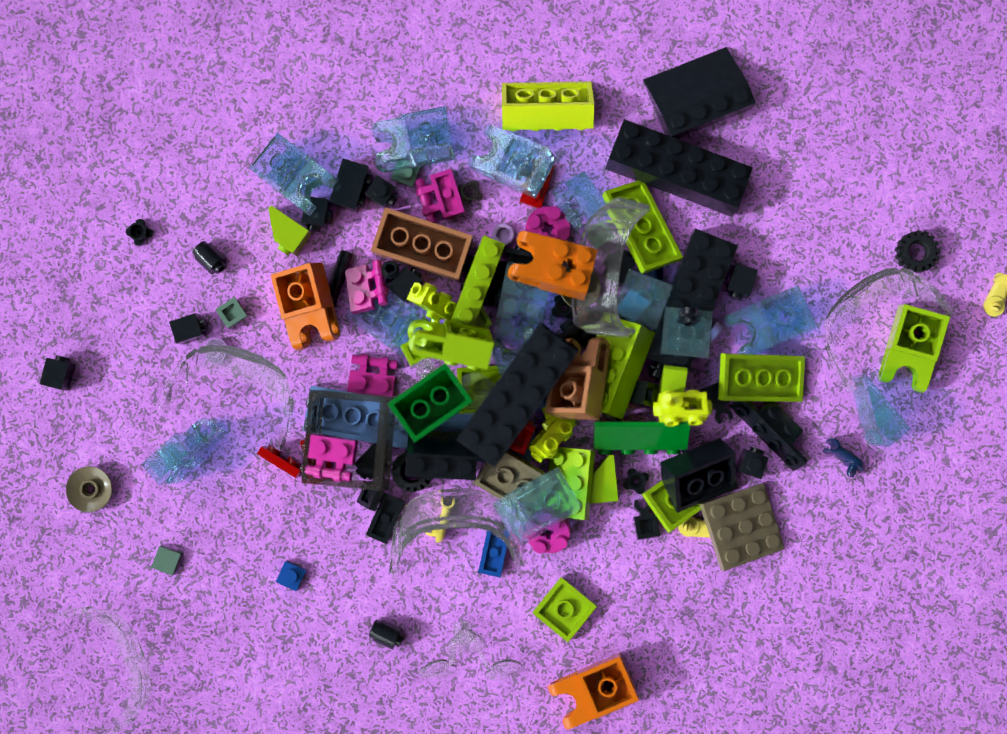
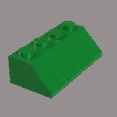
M593 422V450H598V454H612V450H621V454H635V450H644V454H658V450H667V454H681V450H687L690 425L688 422H679V425L672 427L666 426L665 422Z

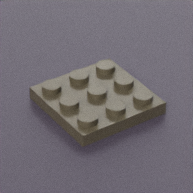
M759 483L699 504L721 571H727L785 549L764 483Z

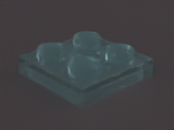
M629 269L613 314L656 330L673 285Z
M665 307L661 354L708 359L713 312L698 310V313H702L700 322L694 326H684L677 323L679 310L683 308Z

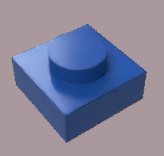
M286 560L276 579V583L297 591L307 570Z

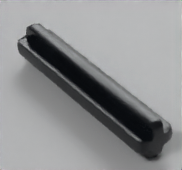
M345 250L340 251L328 284L334 308L346 277L345 271L349 268L353 256L352 253Z

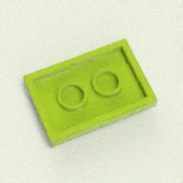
M558 447L559 451L549 461L548 474L557 480L546 497L545 509L555 510L554 513L559 516L562 514L566 518L589 520L595 450Z

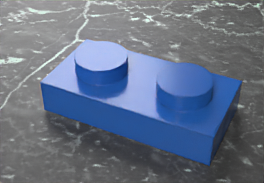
M488 527L478 573L501 577L510 536L509 531Z

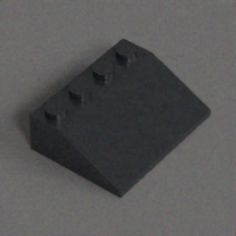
M727 47L643 79L664 134L676 139L749 111L756 104L747 80Z

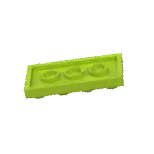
M634 181L604 191L602 197L641 274L679 262L683 258L645 183Z
M721 353L718 400L803 402L805 356Z

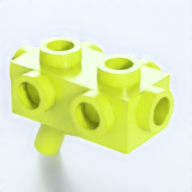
M425 282L424 286L420 283H414L407 300L426 310V316L431 318V322L440 323V320L450 321L457 305L451 301L452 297L441 291L440 293L436 292L438 288Z
M689 390L686 393L665 391L658 395L657 402H653L654 416L659 417V423L665 422V425L669 427L677 426L679 422H688L692 426L701 425L703 421L707 420L708 414L712 413L711 400H707L706 392H699L698 390Z
M546 405L541 407L546 418L541 424L543 429L527 447L531 451V456L538 462H542L546 458L551 459L559 451L558 445L571 437L573 434L572 429L576 425L575 419H560L546 413Z

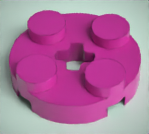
M545 206L534 210L530 214L524 231L567 241L570 236V223L567 216L558 207ZM544 224L553 227L551 235H548L547 232H542Z
M540 509L531 514L526 522L524 533L528 543L536 553H555L567 547L571 535V526L565 516L562 514L559 516L552 509ZM544 528H547L549 531L552 530L553 532L551 534H546L543 531Z

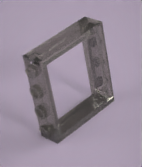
M310 390L309 401H306L308 414L304 421L306 437L302 444V453L304 454L303 464L300 468V471H302V483L378 491L389 490L395 414L387 403L395 397ZM324 398L380 402L373 481L352 479L351 481L343 480L342 482L333 481V478L323 477L318 479L314 478L313 475L305 474L307 465H316V459L308 458L311 435H321Z

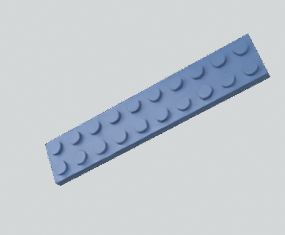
M311 385L303 431L407 449L408 442L407 431L387 404L391 399ZM457 412L432 431L461 433L474 414H459ZM535 431L531 437L529 444L533 441L535 437ZM528 448L524 456L509 450L530 463L531 451ZM477 455L478 462H486Z

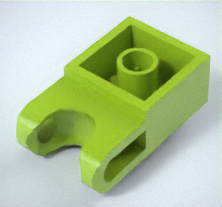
M906 304L898 305L879 370L878 380L884 383L893 380L897 370L905 366L913 374L912 389L916 392L924 393L928 388L935 362L938 360L950 316ZM918 327V332L921 333V336L915 338L914 330Z
M419 319L412 321L408 326L409 347L412 353L443 360L444 363L451 366L462 364L476 371L481 370V368L488 369L494 346L490 329L444 320V324ZM417 327H422L424 329L414 331Z

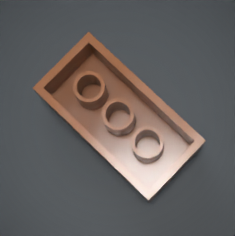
M385 207L371 252L373 255L460 282L474 239L473 235Z

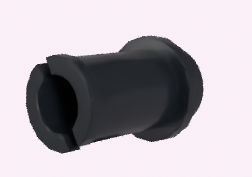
M387 261L381 267V272L388 283H391L399 274V266L394 261Z

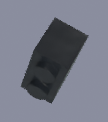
M343 158L329 200L331 205L358 213L359 208L363 209L366 202V196L364 195L366 186L369 187L373 180L370 167Z

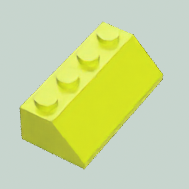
M592 81L502 83V130L540 131L542 129H554L561 131L564 129H593L594 97Z

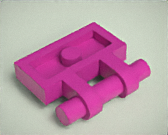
M452 169L430 175L432 184L427 186L423 178L415 181L417 187L415 191L417 197L421 199L422 213L424 217L426 216L427 221L436 223L435 213L440 211L443 220L465 213ZM435 192L438 201L434 205L431 204L428 195Z
M381 260L372 262V271L369 270L366 264L345 271L350 310L354 315L375 309L374 300H378L380 306L388 304L387 296H389L388 287H385L384 276L381 272ZM372 281L376 283L375 290H372Z
M363 353L361 355H352L351 363L359 364L360 369L359 371L350 370L347 392L393 399L396 376L387 375L388 369L397 370L398 361L390 360L389 357L382 356V358L369 357V354ZM367 367H380V374L368 373Z
M311 435L308 458L316 459V465H307L305 474L313 475L314 478L318 479L323 477L333 478V481L342 482L343 480L351 481L353 473L345 471L346 464L355 465L358 441ZM326 461L336 462V468H325Z

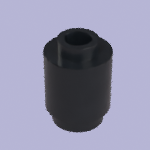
M202 241L194 248L192 254L195 256V260L210 274H219L226 268L227 258L211 243Z
M376 619L370 630L369 637L373 638L374 642L394 650L395 646H401L405 634H402L403 628L385 620L379 621Z

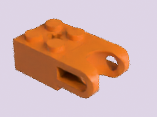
M528 231L519 232L517 236L518 246L531 252L534 259L528 264L511 265L507 273L509 279L538 287L540 290L584 301L598 249ZM566 267H570L571 272H567Z
M307 263L270 275L281 319L285 321L291 346L295 350L300 351L310 345V331L313 326L318 329L323 340L332 342L339 339L340 328L323 263Z
M620 653L553 681L547 687L552 696L569 694L576 701V708L563 718L562 723L565 729L574 728L639 701L638 692ZM605 681L613 683L611 690H608L607 687H602Z

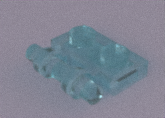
M585 171L565 182L568 189L565 193H562L560 188L552 192L555 197V203L563 209L566 214V220L569 224L572 223L575 229L583 226L579 219L581 216L585 215L588 221H591L608 211L607 204ZM573 198L579 206L574 210L569 204V201Z

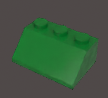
M444 363L387 404L415 443L473 401L449 366Z

